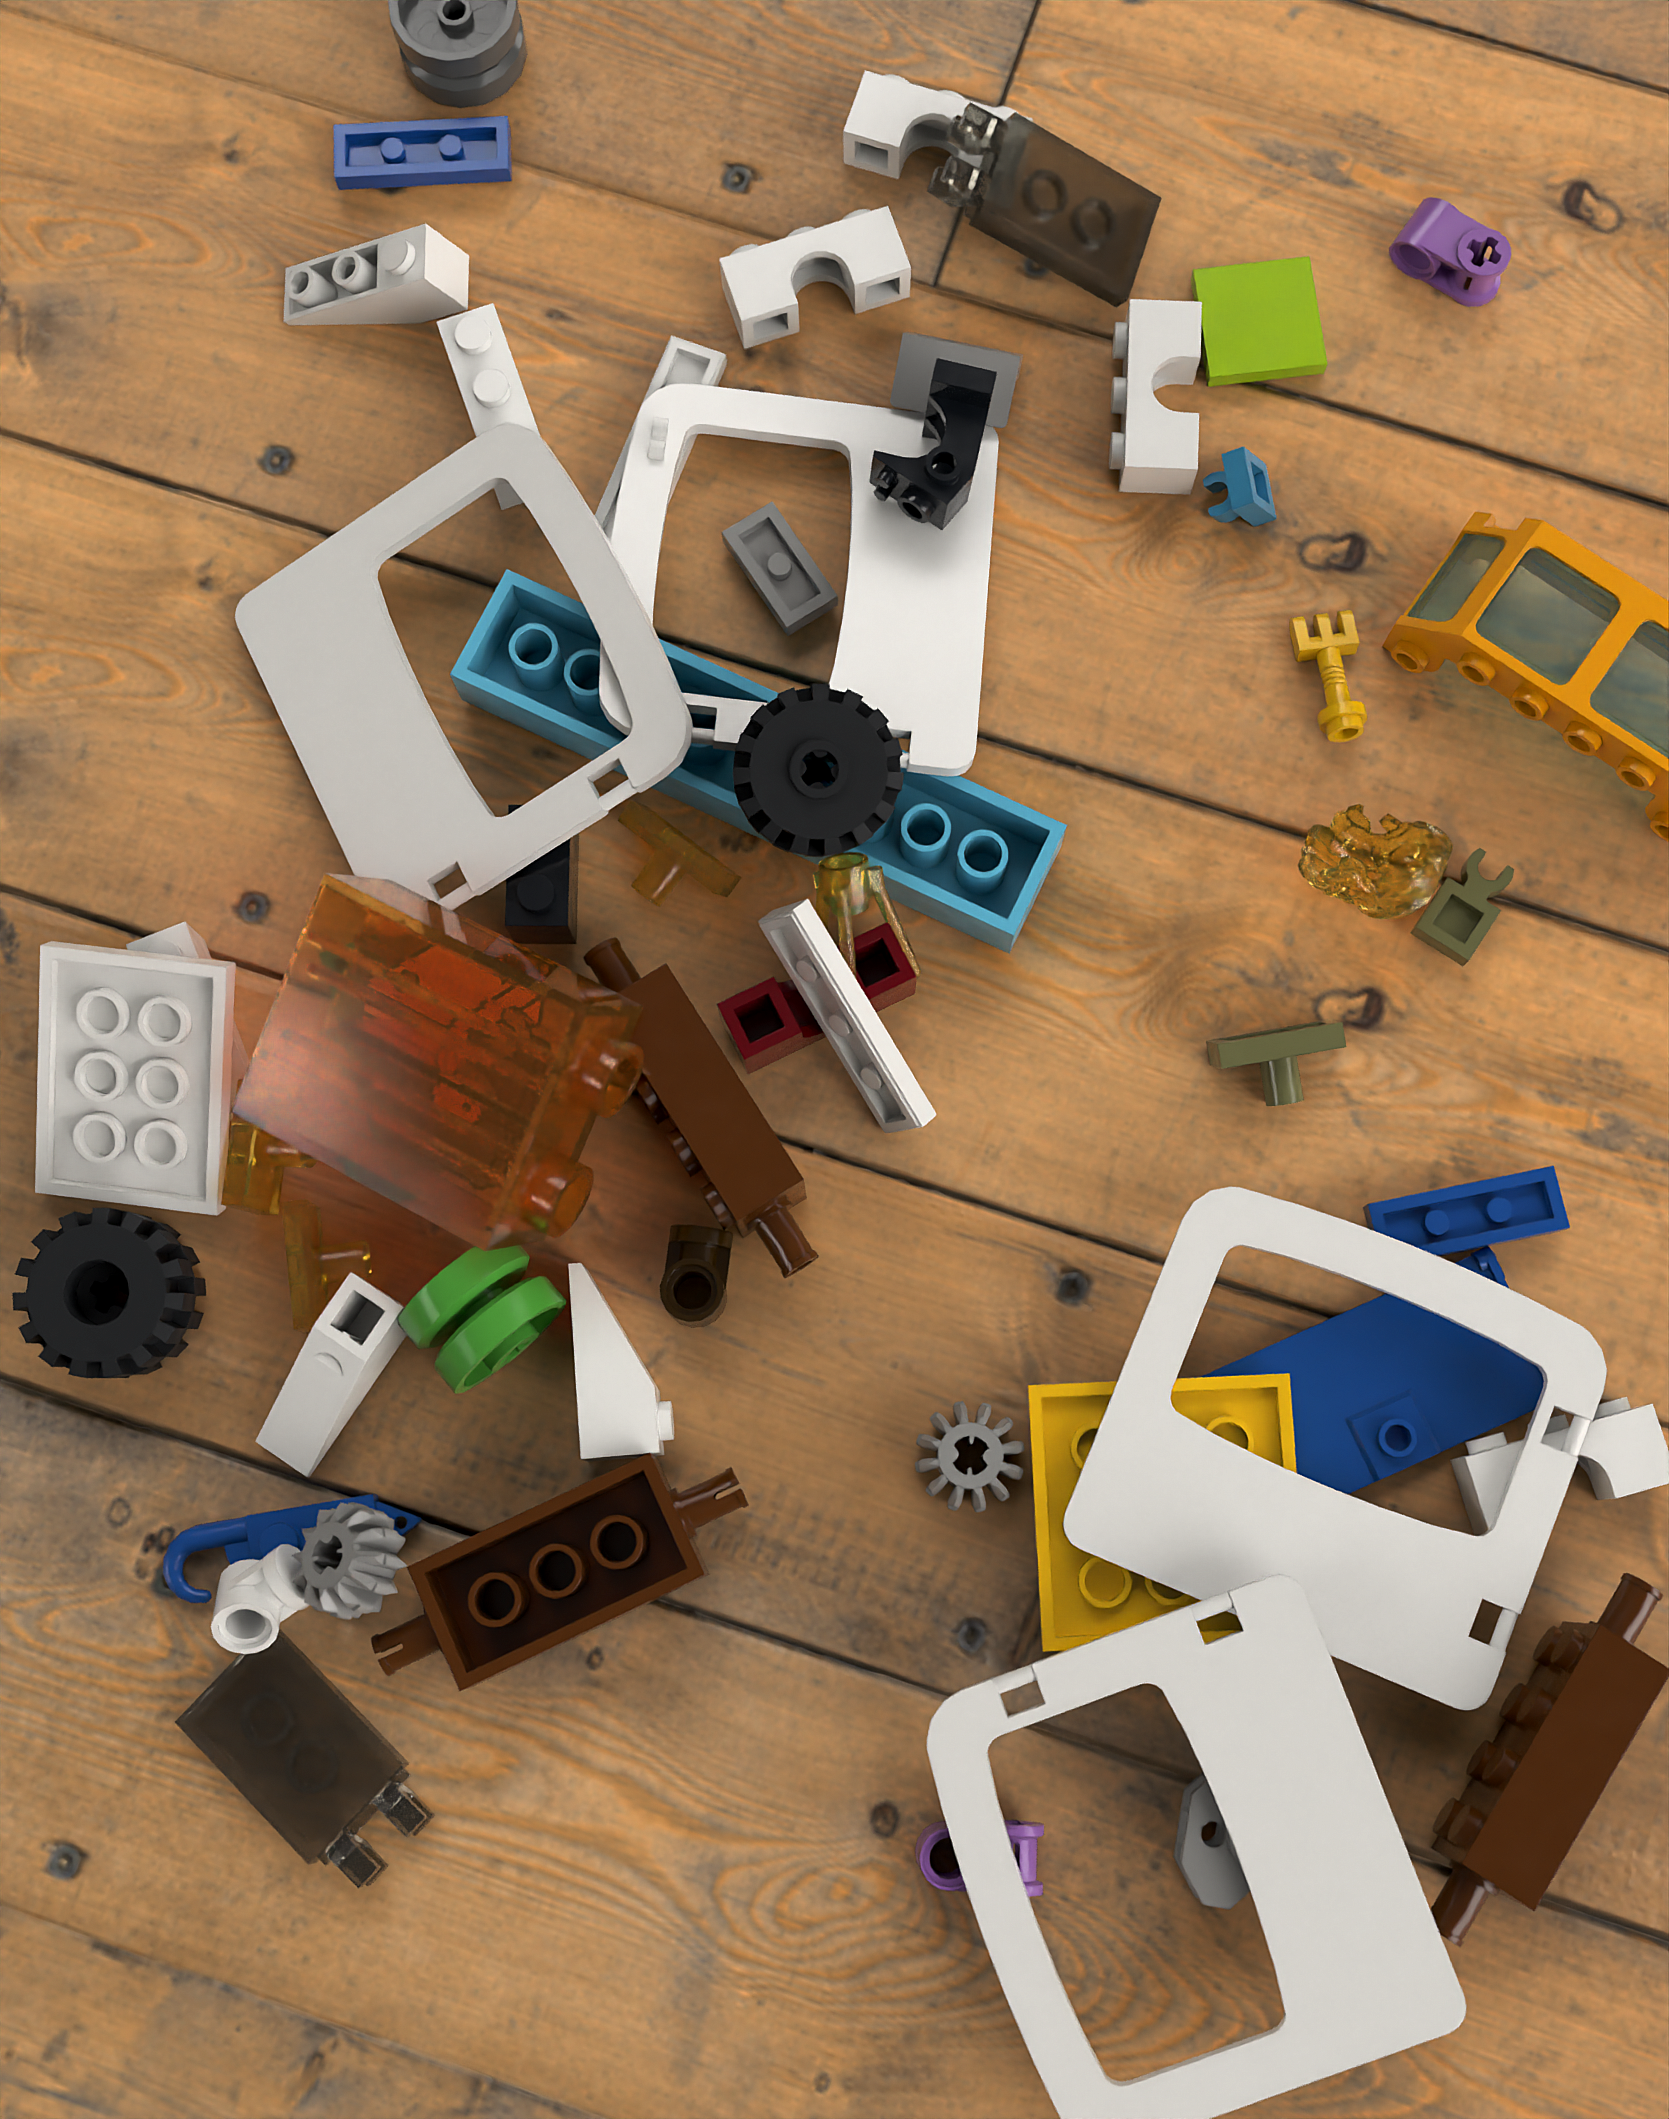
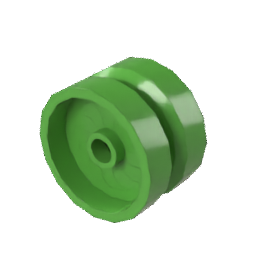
M500 1232L485 1239L450 1263L409 1301L398 1317V1325L418 1349L434 1348L444 1344L438 1352L435 1370L455 1394L463 1393L477 1386L511 1362L557 1319L566 1306V1299L546 1276L529 1277L521 1281L526 1273L530 1256L510 1232Z

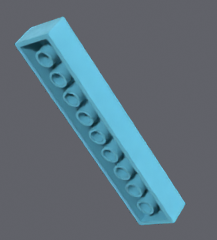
M506 569L450 673L461 700L590 760L596 759L628 737V735L623 734L609 723L600 706L601 639L584 604ZM659 639L682 693L770 703L777 698V692ZM690 713L693 727L715 730L716 716ZM691 743L682 763L667 777L651 786V788L769 842L762 835H758L747 822L748 820L738 804L733 779L735 751L713 749V745ZM803 759L807 770L801 777L804 783L810 786L818 781L825 788L832 785L833 782L829 778L828 773L834 766L833 763ZM622 764L613 769L627 776ZM901 768V772H904L902 790L898 793L894 804L896 808L888 821L873 834L874 836L861 845L840 854L823 857H804V855L793 853L1010 954L1062 846L1067 825L959 775L948 777L907 772V769Z

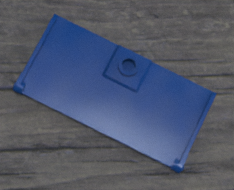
M1488 1246L1472 1252L1469 1257L1454 1263L1509 1288L1505 1280L1506 1277L1497 1261L1496 1254ZM1387 1293L1201 1376L1220 1377L1290 1373L1297 1474L1347 1495L1535 1410L1544 1384L1542 1372L1532 1363L1485 1337Z

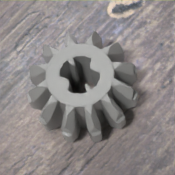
M960 1401L953 1405V1414L957 1424L955 1427L952 1428L946 1418L939 1412H935L930 1417L933 1427L944 1436L942 1440L928 1434L918 1435L916 1444L923 1449L936 1451V1458L916 1461L915 1470L918 1473H925L935 1469L939 1470L941 1476L930 1482L925 1489L931 1497L938 1494L947 1483L954 1487L948 1499V1509L958 1510L962 1502L964 1490L971 1493V1503L974 1511L982 1512L986 1509V1500L982 1487L987 1486L994 1497L1002 1502L1009 1497V1492L996 1478L998 1473L1010 1479L1018 1480L1022 1477L1023 1469L1017 1465L1003 1462V1456L1016 1455L1023 1452L1024 1444L1022 1441L1001 1444L999 1437L1008 1432L1013 1426V1421L1009 1417L1000 1420L991 1430L985 1426L991 1414V1405L987 1403L980 1405L974 1423L968 1422L966 1405L963 1401ZM966 1439L967 1446L969 1447L975 1440L984 1447L985 1452L980 1457V1462L985 1467L982 1472L972 1475V1468L969 1467L965 1474L955 1468L953 1462L959 1456L957 1449L954 1447L955 1443Z
M340 1502L336 1509L319 1510L316 1527L302 1529L306 1540L304 1549L292 1556L302 1564V1568L295 1576L293 1583L305 1591L304 1603L311 1605L315 1610L330 1613L332 1617L350 1620L351 1618L359 1619L362 1613L380 1612L383 1595L398 1593L393 1578L397 1570L407 1567L397 1557V1553L404 1545L406 1539L394 1530V1519L388 1517L384 1512L355 1502L348 1504Z

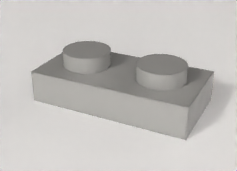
M773 502L768 503L722 532L723 543L787 636L838 605L837 594Z

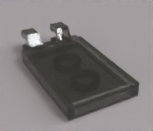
M969 103L965 107L962 117L957 114L952 119L945 140L968 155H983L981 164L977 168L954 155L950 156L944 168L939 166L934 170L927 192L951 207H965L963 215L970 219V226L1117 308L1129 299L1162 198L1016 112L1004 121L1002 118L979 106Z
M280 1628L276 1640L268 1648L257 1653H240L175 1721L182 1731L308 1865L315 1864L320 1860L327 1866L332 1861L357 1888H362L364 1885L370 1886L389 1866L366 1840L357 1835L378 1811L405 1837H409L411 1834L413 1836L418 1835L435 1817V1814L411 1789L403 1785L411 1776L405 1769L409 1762Z

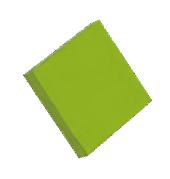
M1310 256L1193 269L1190 279L1194 302H1202L1201 350L1207 387L1324 374L1328 363Z

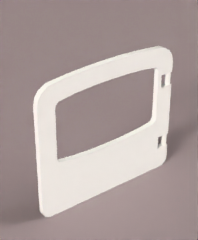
M693 383L671 384L654 391L642 403L638 413L619 490L610 541L652 625L658 561L665 517L677 465L685 440L689 436L694 434H711L839 451L849 461L851 488L850 546L842 625L835 663L829 682L830 689L846 692L849 689L864 696L862 698L864 703L874 711L879 708L889 720L886 725L893 737L910 739L909 753L902 752L903 755L900 756V768L907 769V772L947 777L965 773L972 766L977 744L999 445L998 434L994 428L985 425L967 503L947 526L940 530L928 521L920 523L911 519L900 509L897 501L890 496L886 501L879 500L873 493L877 487L869 483L874 450L902 457L918 458L927 455L932 449L940 445L938 440L922 437L926 413ZM600 640V706L609 723L623 734L629 736L633 720L619 680ZM682 693L689 713L716 716L715 730L692 727L691 743L713 745V749L735 751L740 734L745 730L751 716L762 704L764 706L768 704L765 702ZM810 755L804 758L805 760L816 761ZM827 756L820 760L822 762L833 763Z
M519 424L499 425L483 432L248 592L236 607L235 620L237 627L373 916L383 933L398 940H409L418 936L449 916L448 913L464 902L475 895L480 896L603 818L609 814L608 811L627 798L637 792L642 793L661 781L682 763L691 745L693 727L691 715L654 627L624 567L590 508L547 443L533 430ZM510 484L530 510L577 590L619 680L633 720V726L629 736L624 741L509 815L495 817L472 784L423 694L390 618L378 581V571L387 559L495 486ZM622 764L629 779L600 797L593 782ZM461 868L467 882L440 899L434 884Z
M1241 1187L1211 1190L1192 1203L1180 1222L1064 1513L1062 1523L1064 1534L1070 1543L1083 1551L1201 1601L1269 1575L1282 1574L1290 1576L1300 1583L1304 1589L1331 1656L1456 1709L1466 1711L1477 1709L1486 1703L1492 1693L1517 1617L1521 1614L1576 1467L1579 1450L1603 1394L1607 1373L1603 1351L1591 1333L1576 1322L1484 1276L1415 1246L1355 1223ZM1243 1246L1286 1257L1348 1278L1456 1323L1499 1344L1539 1368L1544 1379L1543 1389L1493 1523L1488 1531L1482 1535L1473 1536L1431 1525L1370 1504L1274 1464L1215 1435L1176 1412L1171 1403V1391L1228 1250L1233 1247ZM1554 1407L1574 1415L1561 1451L1541 1443ZM1482 1599L1502 1607L1489 1645L1468 1637ZM1235 1608L1226 1610L1227 1612L1237 1615Z
M1282 1574L1263 1577L1201 1602L1179 1608L1038 1660L1022 1668L962 1688L946 1698L933 1715L927 1736V1752L959 1868L983 1939L1009 2006L1033 2062L1061 2119H1211L1444 2036L1456 2030L1464 2020L1466 2013L1464 1994L1308 1597L1300 1583L1292 1577ZM1235 1608L1243 1630L1204 1644L1196 1622ZM1037 1680L1045 1703L1008 1716L1000 1694ZM1149 1683L1156 1685L1164 1692L1190 1741L1213 1792L1256 1905L1274 1963L1285 2011L1279 2025L1269 2031L1132 2080L1119 2082L1112 2080L1105 2074L1080 2026L1054 1966L1014 1856L997 1798L988 1757V1747L995 1738L1139 1684Z

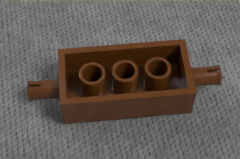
M616 937L607 939L593 947L585 954L583 959L590 966L609 997L600 1003L608 1022L600 1026L599 1029L623 1071L627 1072L633 1067H636L641 1076L632 1080L657 1125L666 1119L670 1121L674 1130L667 1133L666 1136L689 1176L692 1177L700 1171L704 1175L708 1184L700 1188L723 1230L735 1225L743 1238L756 1231L780 1267L784 1278L790 1277L810 1265L819 1255L815 1250L813 1251L789 1212L790 1208L807 1198L804 1179L668 965L665 963L641 978Z
M647 1453L407 1566L424 1606V1614L382 1634H376L371 1637L375 1654L383 1653L400 1644L403 1645L402 1649L378 1660L382 1670L387 1676L393 1675L397 1670L440 1650L446 1658L459 1691H463L710 1575L693 1538L697 1536L696 1529L741 1507L749 1506L741 1488L716 1499L717 1494L740 1484L732 1467L679 1493L677 1488L671 1489L657 1456Z
M1623 1573L1620 1578V1584L1597 1623L1589 1621V1623L1563 1621L1559 1629L1552 1626L1546 1631L1534 1651L1533 1660L1538 1662V1665L1526 1686L1518 1683L1511 1690L1502 1705L1500 1717L1505 1719V1722L1492 1743L1485 1740L1473 1754L1466 1770V1774L1472 1778L1459 1801L1455 1798L1448 1800L1434 1822L1432 1831L1438 1837L1431 1849L1450 1860L1448 1866L1453 1871L1430 1910L1440 1935L1460 1948L1464 1942L1465 1935L1489 1894L1496 1897L1500 1893L1532 1911L1536 1910L1669 1678L1668 1667L1633 1645L1658 1601H1661L1664 1595L1649 1583L1632 1574Z

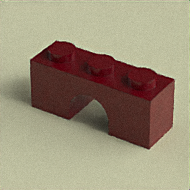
M889 922L837 946L876 1013L915 994L917 976ZM773 976L717 1003L721 1022L747 1074H751L826 1037L792 979L777 982Z

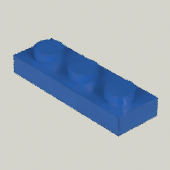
M508 116L333 125L334 179L339 190L512 181L511 128Z
M1554 1166L1374 1202L1363 1207L1368 1229L1410 1244L1438 1257L1561 1232L1570 1228Z

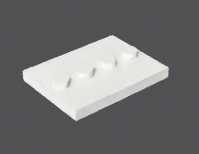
M55 941L40 945L35 1193L216 1216L226 1209L236 962Z

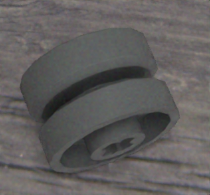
M388 0L390 21L395 39L399 44L405 71L417 90L436 103L457 108L485 105L505 94L521 76L528 53L518 0Z

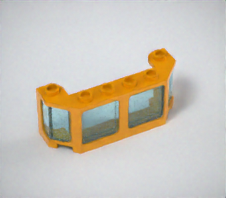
M1474 512L1451 549L1406 612L1395 622L1382 647L1391 652L1392 658L1397 664L1413 673H1421L1422 671L1435 672L1439 670L1447 658L1456 664L1459 673L1468 681L1479 686L1488 685L1508 698L1512 708L1523 717L1533 721L1541 720L1561 733L1565 743L1573 750L1587 756L1594 755L1616 769V775L1626 785L1640 791L1648 790L1654 794L1645 807V812L1651 821L1650 828L1663 840L1669 842V601L1544 520L1524 518L1517 530H1511L1495 525L1497 520L1491 513Z

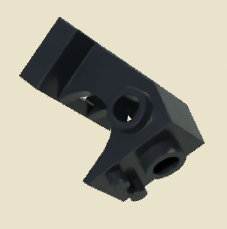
M936 359L922 437L938 440L940 445L932 449L927 455L918 458L902 457L874 450L869 483L877 487L873 493L879 500L886 501L890 496L897 501L900 509L911 519L920 523L928 521L940 530L947 526L968 501L997 376L996 371L944 359Z

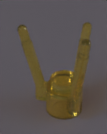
M857 852L834 854L822 859L818 863L819 871L813 873L816 888L815 911L827 931L830 906L832 914L837 915L840 953L854 977L856 978L851 916L866 911L869 908L868 900L874 895L885 922H889L917 978L921 976V969L885 888L882 866L870 867L867 855Z

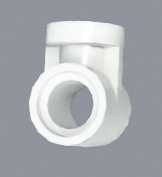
M282 1544L269 1552L262 1560H240L229 1565L222 1572L211 1623L213 1638L220 1646L231 1652L241 1654L262 1651L276 1640L280 1622L296 1611L303 1610L309 1606V1604L304 1603L305 1591L293 1583L295 1576L302 1568V1564L292 1556L300 1552L299 1549L289 1544Z

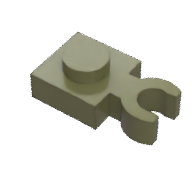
M1481 848L1474 851L1462 866L1461 881L1463 885L1447 877L1410 932L1461 966H1464L1470 960L1501 912L1499 908L1487 902L1486 899L1500 894L1511 882L1514 874V869L1507 865L1496 880L1484 879L1478 871V865L1486 854V851Z

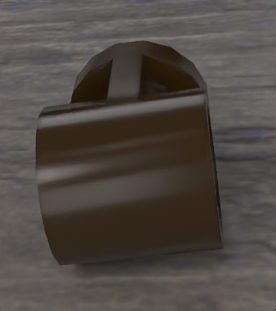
M671 1225L665 1273L660 1283V1299L670 1316L679 1324L691 1328L705 1327L715 1322L724 1312L727 1303L726 1288L733 1241L732 1232L705 1226ZM692 1277L705 1279L711 1284V1295L708 1302L704 1306L692 1310L680 1306L677 1302L679 1286L685 1280Z

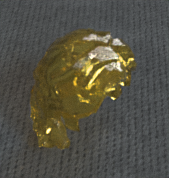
M1361 804L1349 806L1347 810L1342 809L1334 813L1329 827L1318 824L1313 825L1308 830V837L1304 841L1305 846L1301 849L1302 858L1298 863V868L1303 878L1313 887L1322 890L1323 894L1334 896L1347 904L1356 905L1362 913L1375 919H1399L1418 911L1422 906L1426 905L1448 868L1447 862L1453 850L1450 838L1437 826L1423 821L1413 823L1401 822L1389 813L1379 820L1387 833H1373L1371 831V821L1363 815L1364 806Z

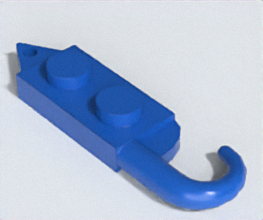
M370 1494L199 1524L182 1531L169 1544L163 1558V1575L168 1587L178 1598L190 1603H207L211 1600V1592L190 1586L184 1578V1562L193 1552L224 1547L227 1560L231 1565L240 1560H262L269 1552L282 1544H289L302 1551L306 1543L302 1529L316 1527L319 1510L336 1509L340 1502L346 1504L355 1502L384 1512L388 1517L394 1519V1530L402 1537L419 1525L422 1519L416 1515L379 1502L377 1494ZM400 1517H405L407 1520V1525L403 1529H400L397 1525Z

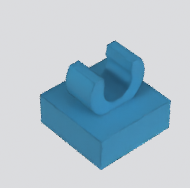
M1244 446L1221 454L1224 471H1216L1207 475L1203 479V484L1212 493L1228 489V496L1220 505L1208 508L1209 515L1222 523L1233 521L1240 516L1254 527L1276 520L1266 464Z

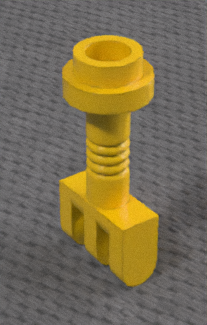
M1351 610L1337 612L1338 633L1336 634L1332 632L1327 613L1314 614V637H1309L1303 616L1292 617L1289 620V631L1296 662L1317 659L1327 707L1322 709L1317 715L1320 731L1327 733L1328 740L1332 742H1346L1359 737L1364 733L1363 724L1368 720L1366 707L1362 702L1351 701L1341 657L1356 654L1360 643L1353 612Z

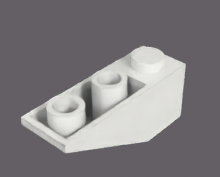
M425 223L288 267L285 270L284 322L288 325L421 324L468 310L469 255Z
M350 1272L312 1327L255 1442L309 1478L406 1337L405 1332L398 1325V1317L405 1306L367 1280Z

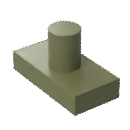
M1328 1019L1206 1041L1211 1066L1225 1069L1259 1063L1266 1106L1286 1105L1304 1100L1297 1056L1346 1047L1343 1022Z

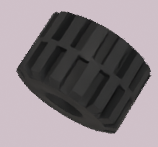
M812 684L811 688L795 690V687L778 693L777 698L764 706L762 704L751 716L743 733L740 734L733 764L734 791L738 804L748 820L747 822L758 835H762L773 846L785 852L804 855V857H823L840 854L861 845L874 836L873 834L888 821L896 808L894 804L903 785L904 772H901L900 756L903 753L898 737L893 738L886 725L889 720L879 708L874 711L862 701L864 696L849 689L846 692L830 689V684ZM810 755L814 760L820 761L827 756L834 764L828 773L829 778L833 782L832 785L825 788L818 781L810 786L804 783L801 777L804 775L807 767L803 759Z
M92 1208L91 1214L74 1211L58 1218L61 1229L58 1231L43 1229L31 1241L40 1252L35 1260L20 1259L15 1275L27 1277L28 1283L26 1292H12L13 1310L27 1311L30 1322L18 1328L26 1343H39L43 1346L44 1349L38 1357L51 1367H66L70 1369L68 1375L82 1378H129L131 1375L149 1374L162 1368L160 1361L165 1357H178L189 1345L182 1339L187 1329L199 1328L204 1313L194 1311L196 1296H206V1284L204 1278L194 1276L192 1266L200 1263L192 1247L183 1246L179 1243L177 1239L181 1234L168 1224L159 1223L152 1220V1217L113 1208ZM113 1284L120 1285V1291L128 1295L127 1301L123 1306L114 1305L115 1300L108 1295L109 1289Z

